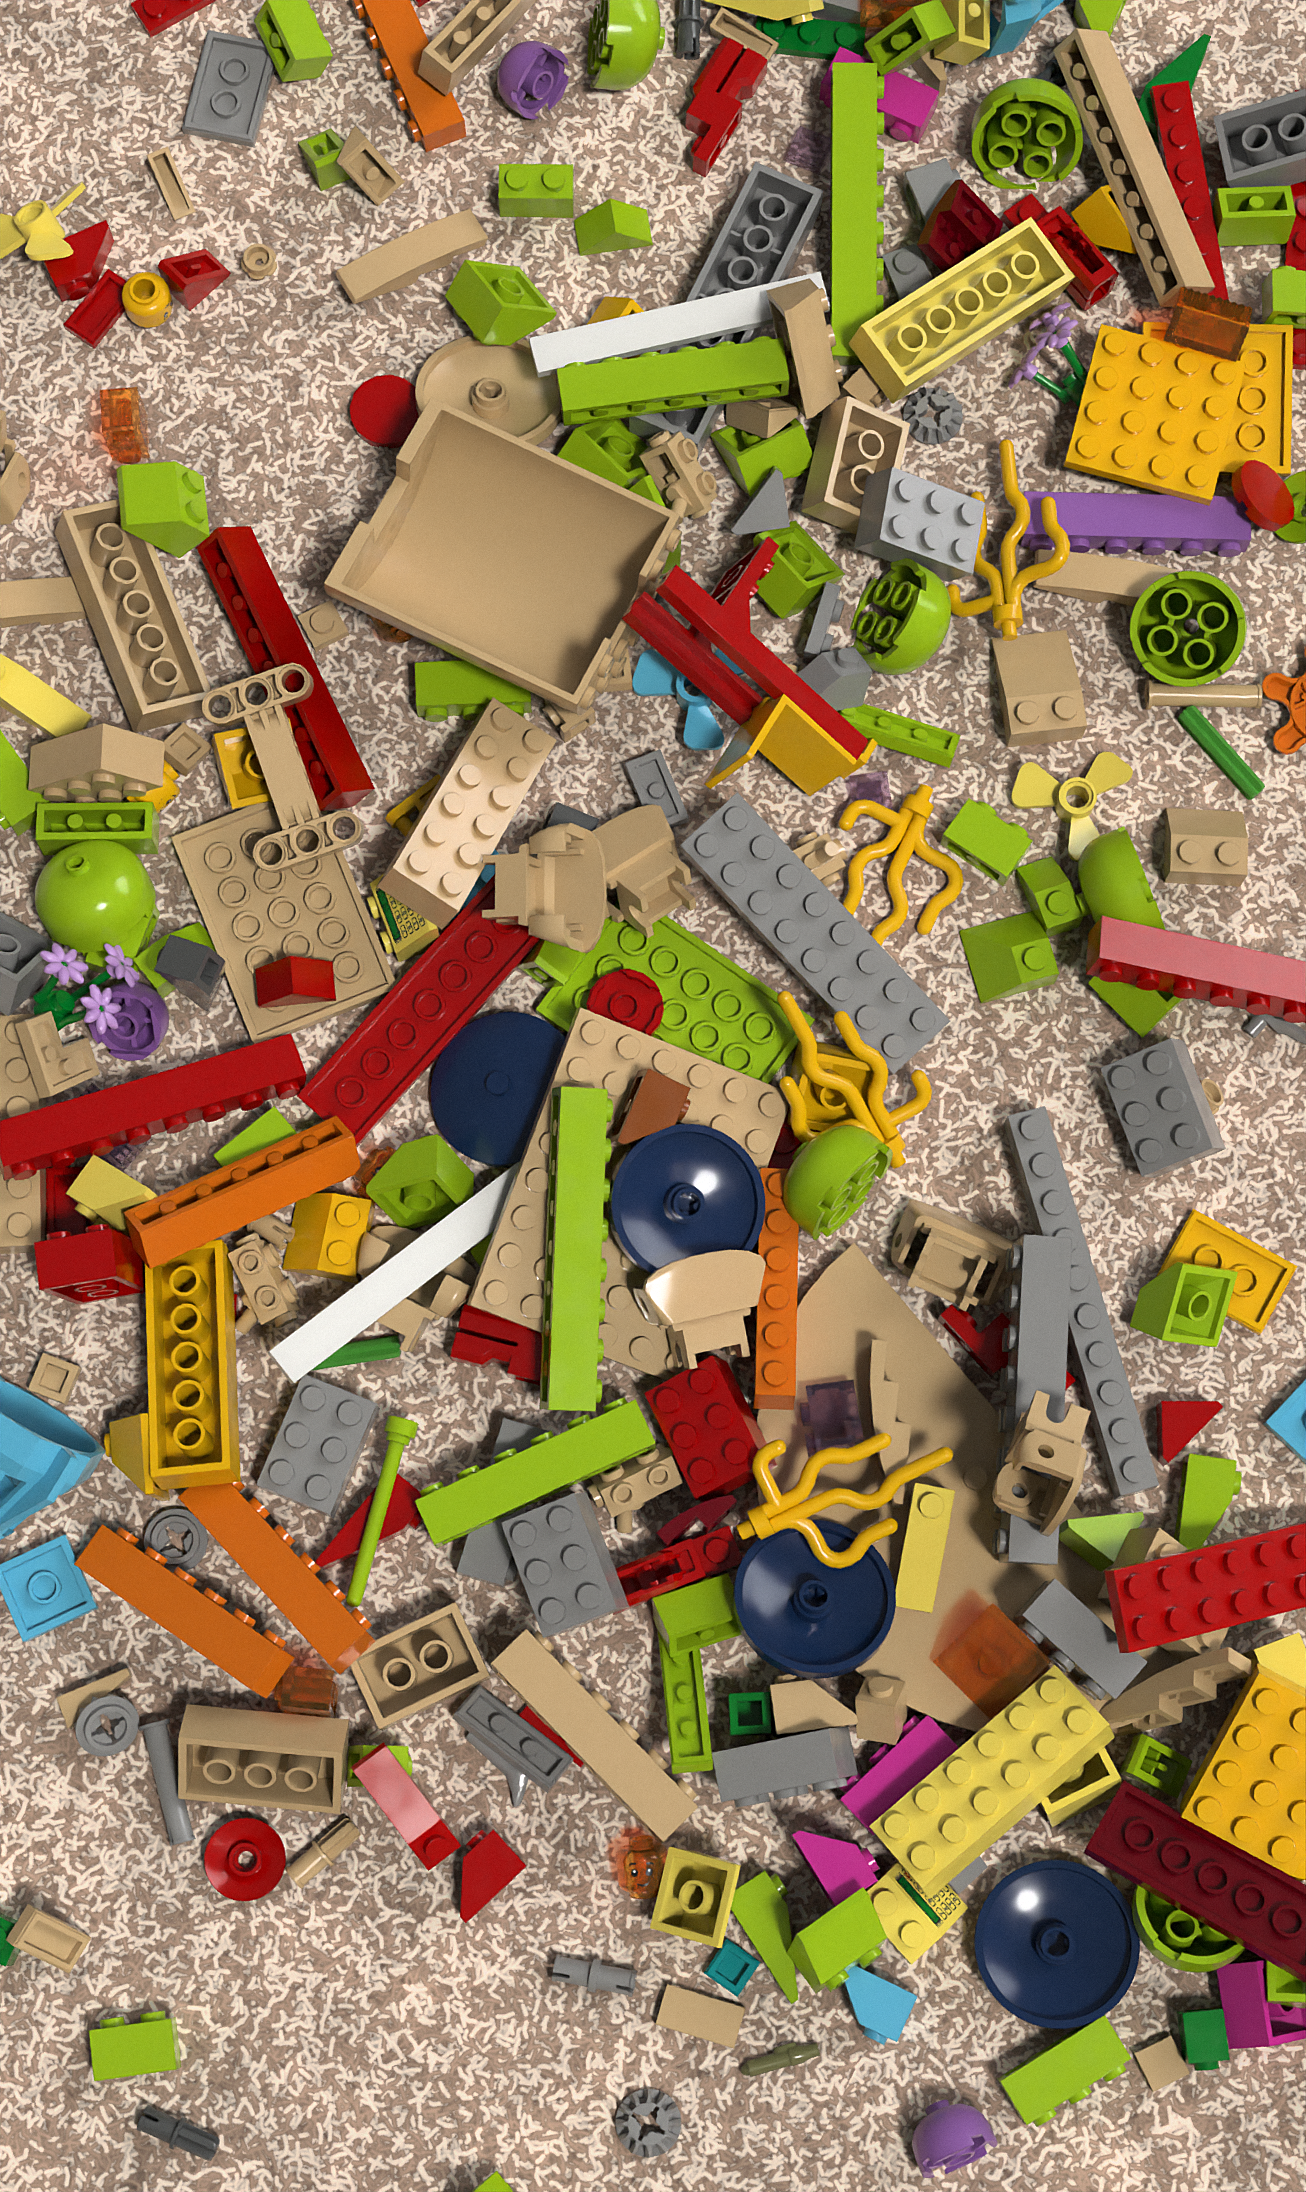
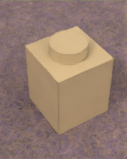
M866 1676L855 1699L858 1724H856L857 1738L892 1745L897 1744L903 1726L907 1722L905 1681L889 1679L883 1676Z

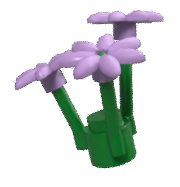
M1066 302L1056 305L1050 313H1043L1041 317L1032 321L1029 327L1030 332L1044 324L1047 327V332L1035 338V342L1038 344L1027 352L1026 356L1021 360V366L1013 371V375L1008 383L1010 389L1019 382L1023 375L1030 381L1032 379L1036 380L1056 394L1063 404L1072 400L1076 406H1079L1088 372L1067 338L1072 334L1069 330L1076 326L1078 321L1070 320L1069 317H1064L1060 321L1057 317L1071 306L1070 303ZM1047 345L1049 348L1054 346L1056 349L1060 348L1073 368L1061 379V382L1064 384L1063 388L1038 372L1039 368L1031 363L1039 350Z
M57 943L52 945V952L41 951L40 956L49 962L43 971L52 975L45 986L33 996V999L37 1002L33 1008L34 1015L51 1011L58 1031L66 1025L84 1020L86 1023L96 1020L97 1031L100 1035L105 1033L107 1025L114 1030L117 1029L118 1022L113 1014L121 1011V1006L116 1003H109L112 998V990L110 988H105L101 993L97 986L110 977L118 979L124 977L130 987H134L135 981L139 980V974L131 967L133 959L129 957L124 958L120 945L111 946L107 943L104 944V948L109 954L105 957V960L109 963L106 966L107 970L72 994L64 990L52 991L58 981L62 985H66L69 977L75 982L83 984L84 978L80 972L88 970L87 964L75 960L77 956L75 949H71L65 954L62 947ZM90 992L91 997H83ZM80 999L86 1010L72 1014L75 1007L74 1002Z

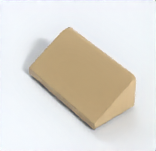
M355 126L351 130L337 162L378 207L405 181Z
M774 398L727 403L726 423L762 438H770L800 415V409L797 406Z

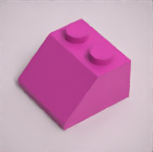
M795 1831L789 1835L832 1906H837L862 1887L866 1889L878 1881L874 1872L879 1870V1866L867 1847L859 1850L856 1844L804 1831Z
M1264 1958L1234 1961L1217 1969V1986L1221 1994L1229 2049L1270 2047L1306 2039V2008L1267 2002L1266 1960Z

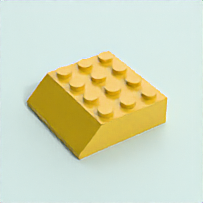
M1256 1663L1251 1672L1252 1676L1248 1677L1179 1804L1182 1818L1288 1875L1306 1880V1689Z

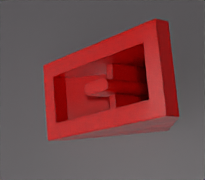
M207 249L163 259L158 264L160 275L169 286L170 293L189 312L231 274Z
M288 956L255 969L259 1008L336 1001L333 961Z
M1161 1401L1156 1405L1158 1462L1163 1467L1168 1464L1223 1406L1218 1401Z

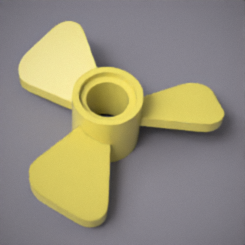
M81 181L72 186L51 209L45 201L35 200L24 205L15 216L0 213V259L26 242L25 253L31 260L43 261L65 258L72 255L73 249L63 240L65 231L59 224L56 216L86 188L84 183Z
M1102 752L1095 758L1085 779L1074 777L1061 784L1034 762H1028L1022 765L1018 772L1011 794V801L1018 809L1055 807L1058 817L1070 824L1067 847L1068 855L1073 861L1079 862L1085 847L1093 839L1100 836L1089 817L1096 804L1097 795L1129 782L1133 775V770L1114 753ZM1078 795L1084 800L1085 806L1081 808L1072 807L1068 804L1066 797Z

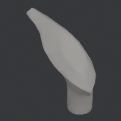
M1268 1014L1255 1015L1243 1028L1249 1035L1256 1038L1266 1025H1269L1277 1033L1288 1035L1296 1041L1306 1044V1031L1295 1023L1287 1022L1281 1017Z

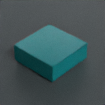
M726 1938L722 1948L718 1950L704 1971V1974L738 1997L761 1962Z

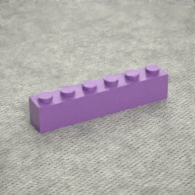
M1024 491L1023 494L1028 500L1031 514L1030 523L1020 539V547H1030V550L1033 552L1039 549L1052 550V548H1055L1054 542L1046 534L1042 522L1040 504L1041 500L1046 496L1052 497L1056 502L1058 523L1068 535L1070 552L1085 553L1091 548L1105 549V552L1109 554H1123L1130 549L1143 550V553L1146 555H1160L1165 553V550L1180 551L1184 556H1198L1203 551L1218 552V555L1222 557H1235L1240 555L1241 552H1246L1251 541V520L1245 514L1248 508L1243 501L1238 503L1235 497L1213 496L1208 506L1171 495Z

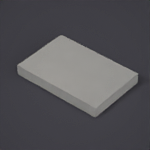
M211 30L207 31L182 126L184 134L255 148L275 70V65L263 41Z

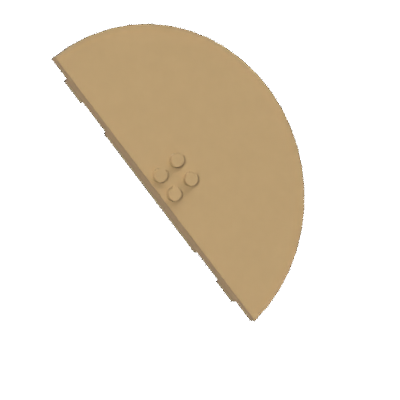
M853 1243L827 1267L797 1307L796 1396L794 1409H758L757 1424L767 1444L777 1439L784 1441L786 1444V1451L774 1458L778 1466L769 1470L780 1493L784 1494L797 1485L804 1465L816 1452L829 1447L849 1448L873 1437L868 1387L870 1344L872 1339L888 1341L884 1380L900 1382L895 1422L911 1424L907 1464L941 1447H949L953 1451V1458L949 1462L906 1482L901 1508H893L891 1500L882 1507L872 1510H861L844 1504H836L807 1518L837 1523L858 1534L886 1518L895 1519L898 1523L897 1530L874 1542L872 1545L886 1562L891 1572L894 1586H896L913 1485L919 1483L955 1490L932 1613L896 1607L893 1623L883 1645L870 1660L854 1671L864 1679L867 1675L905 1681L906 1706L923 1715H929L932 1719L977 1733L1054 1666L1046 1657L1050 1651L1043 1644H1031L1016 1630L1019 1626V1623L1013 1618L1045 1581L1055 1578L1115 1632L1111 1609L1097 1599L1106 1580L1104 1571L1111 1569L1113 1564L1100 1572L1060 1540L1058 1544L1057 1565L998 1563L999 1554H993L992 1538L994 1529L1000 1528L1001 1513L994 1512L992 1492L994 1481L999 1474L996 1472L997 1450L1004 1446V1432H998L999 1414L858 1246ZM877 1453L848 1465H825L817 1474L815 1485L809 1496L803 1501L834 1488L850 1489L861 1494L874 1493L884 1482ZM756 1481L758 1505H761L767 1501ZM1072 1503L1059 1525L1067 1519L1086 1517ZM1160 1645L1136 1651L1148 1663L1121 1694L1151 1676L1181 1663V1661ZM1072 1671L1062 1672L1098 1712L1113 1701L1099 1700L1098 1698L1093 1700L1078 1687L1077 1683L1081 1679ZM1134 1718L1125 1720V1722L1111 1723L1110 1727L1111 1729L1120 1728L1141 1719Z

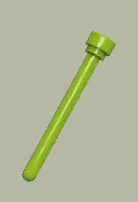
M391 1415L387 1417L384 1432L387 1433L385 1440L389 1444L346 1596V1602L350 1607H358L362 1602L404 1446H409L410 1439L415 1440L419 1424L405 1418Z

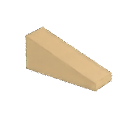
M721 7L709 25L711 35L720 40L724 37L731 38L744 45L742 52H745L748 47L764 56L768 62L779 46L778 42Z
M168 146L146 155L147 162L174 221L195 213L194 206Z
M125 1668L56 1697L67 1728L72 1729L74 1727V1722H77L80 1715V1708H85L90 1704L92 1697L101 1698L107 1696L108 1693L113 1694L133 1676L131 1670Z

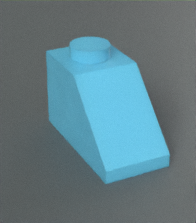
M854 1966L847 1971L850 1978L843 1984L857 2022L865 2026L862 2034L885 2045L888 2038L897 2042L917 1999V1995L862 1968Z

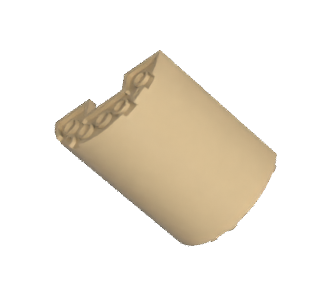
M431 397L396 457V476L370 522L367 524L361 520L359 521L325 580L324 589L329 596L562 708L577 715H582L593 705L598 696L605 692L611 677H619L627 660L624 655L628 645L635 647L640 638V635L622 617L634 599L644 591L653 599L658 594L655 590L663 582L660 576L664 570L669 552H674L682 536V531L677 529L680 514Z

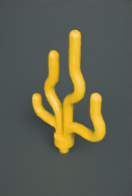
M1004 439L999 444L1003 490L1006 499L1015 509L1016 514L1012 526L1005 534L1001 543L1002 574L994 565L985 561L981 555V548L987 535L986 506H984L974 571L988 580L990 595L962 602L960 589L957 585L950 584L946 588L951 600V612L954 615L964 618L992 610L994 628L1002 631V639L1004 641H1013L1018 638L1017 628L1023 625L1024 622L1021 607V594L1024 588L1035 580L1058 572L1065 565L1069 557L1070 542L1067 533L1058 523L1055 500L1050 496L1044 497L1040 504L1042 522L1046 534L1054 542L1055 552L1050 559L1031 565L1017 573L1015 550L1018 541L1024 535L1030 523L1031 510L1028 500L1018 487L1014 445L1011 440ZM975 491L970 495L972 498L985 502L982 492Z
M924 784L919 785L915 795L906 794L898 813L874 801L861 799L850 803L839 819V827L844 831L852 829L856 819L861 814H866L891 826L884 840L859 850L850 861L847 871L849 888L842 905L852 915H854L863 895L864 867L870 861L890 854L899 845L889 866L886 878L888 891L893 900V911L888 918L876 925L870 934L880 946H882L886 937L897 931L906 920L909 905L902 885V875L913 851L927 863L946 872L949 880L946 888L933 896L926 905L917 924V931L921 935H927L931 932L941 910L954 902L962 891L964 880L958 863L948 855L933 849L924 838L925 826L934 809L933 804L929 802L934 790Z
M781 991L777 996V1001L801 1043V1064L805 1074L813 1083L824 1088L839 1091L844 1096L856 1118H849L838 1122L824 1131L841 1125H853L864 1128L892 1150L891 1167L893 1169L901 1167L906 1162L901 1152L906 1144L896 1126L919 1114L928 1106L932 1096V1088L924 1071L914 1070L911 1074V1081L917 1091L916 1096L888 1113L883 1102V1094L888 1083L889 1074L886 1061L878 1050L863 1042L849 1015L845 1011H837L834 1014L833 1020L848 1048L856 1057L872 1067L873 1079L868 1090V1109L860 1092L849 1079L839 1074L826 1072L820 1068L817 1062L818 1045L810 1026L792 994L788 991ZM782 1077L779 1085L791 1107V1127L794 1135L801 1143L810 1142L824 1131L813 1132L808 1128L806 1123L807 1106L801 1091L792 1077Z
M882 1432L849 1448L829 1447L816 1452L804 1465L797 1485L784 1494L780 1493L769 1471L768 1464L772 1459L786 1451V1444L782 1440H774L757 1451L752 1463L754 1477L767 1502L747 1511L750 1519L736 1525L742 1540L755 1534L758 1535L760 1540H763L781 1530L788 1528L796 1529L804 1535L813 1554L821 1563L828 1567L840 1569L851 1566L863 1557L871 1544L894 1533L898 1528L897 1521L893 1518H886L859 1533L847 1550L834 1552L827 1546L817 1526L807 1517L836 1504H844L861 1510L880 1508L893 1498L897 1490L904 1483L949 1462L953 1458V1451L949 1447H941L898 1468L886 1477L882 1485L874 1493L861 1494L850 1489L834 1488L803 1501L809 1496L815 1485L817 1474L825 1465H848L861 1461L890 1446L891 1436L888 1433Z

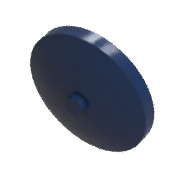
M519 1012L491 1014L464 1027L441 1053L431 1082L432 1111L436 1123L447 1141L468 1158L487 1166L509 1168L517 1162L520 1163L566 1039L565 1036L546 1021L536 1016Z
M679 1124L642 1137L626 1151L616 1166L610 1182L608 1215L614 1237L624 1254L638 1268L651 1275L655 1270L670 1262L693 1255L721 1250L751 1252L758 1240L764 1222L765 1193L756 1165L749 1154L734 1139L721 1131L707 1126Z
M812 1520L820 1530L827 1546L834 1552L847 1550L858 1535L855 1531L837 1523ZM788 1528L763 1540L759 1538L746 1552L734 1582L733 1608L743 1637L763 1660L791 1675L822 1679L851 1672L862 1666L877 1653L883 1645L893 1623L896 1608V1592L891 1572L881 1554L872 1544L863 1557L853 1565L841 1569L832 1568L817 1559L801 1532Z
M1045 1860L1028 1864L1013 1871L1003 1878L991 1891L977 1919L974 1934V1950L978 1970L984 1984L994 1999L1004 2009L1018 2019L1035 2026L1049 2029H1067L1097 2020L1120 2002L1136 1974L1140 1954V1939L1134 1925L1132 1909L1119 1889L1105 1876L1094 1869L1076 1862Z

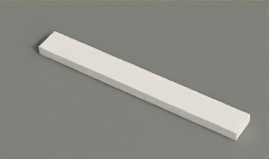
M821 272L529 338V346L537 376L539 378L557 374L558 368H564L565 365L573 362H583L586 365L601 363L609 357L627 358L646 352L773 324L766 290L810 278L819 289H824L827 297Z
M519 1162L271 1349L268 1355L292 1385L492 1233L497 1225Z

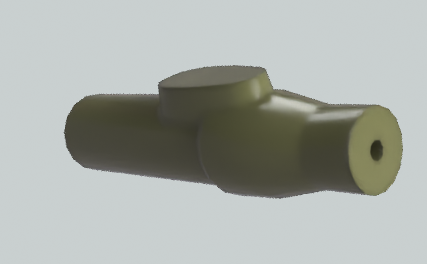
M794 2042L773 2049V2054L746 2061L747 2063L741 2067V2073L753 2077L804 2063L811 2058L820 2056L817 2042L809 2045H797Z

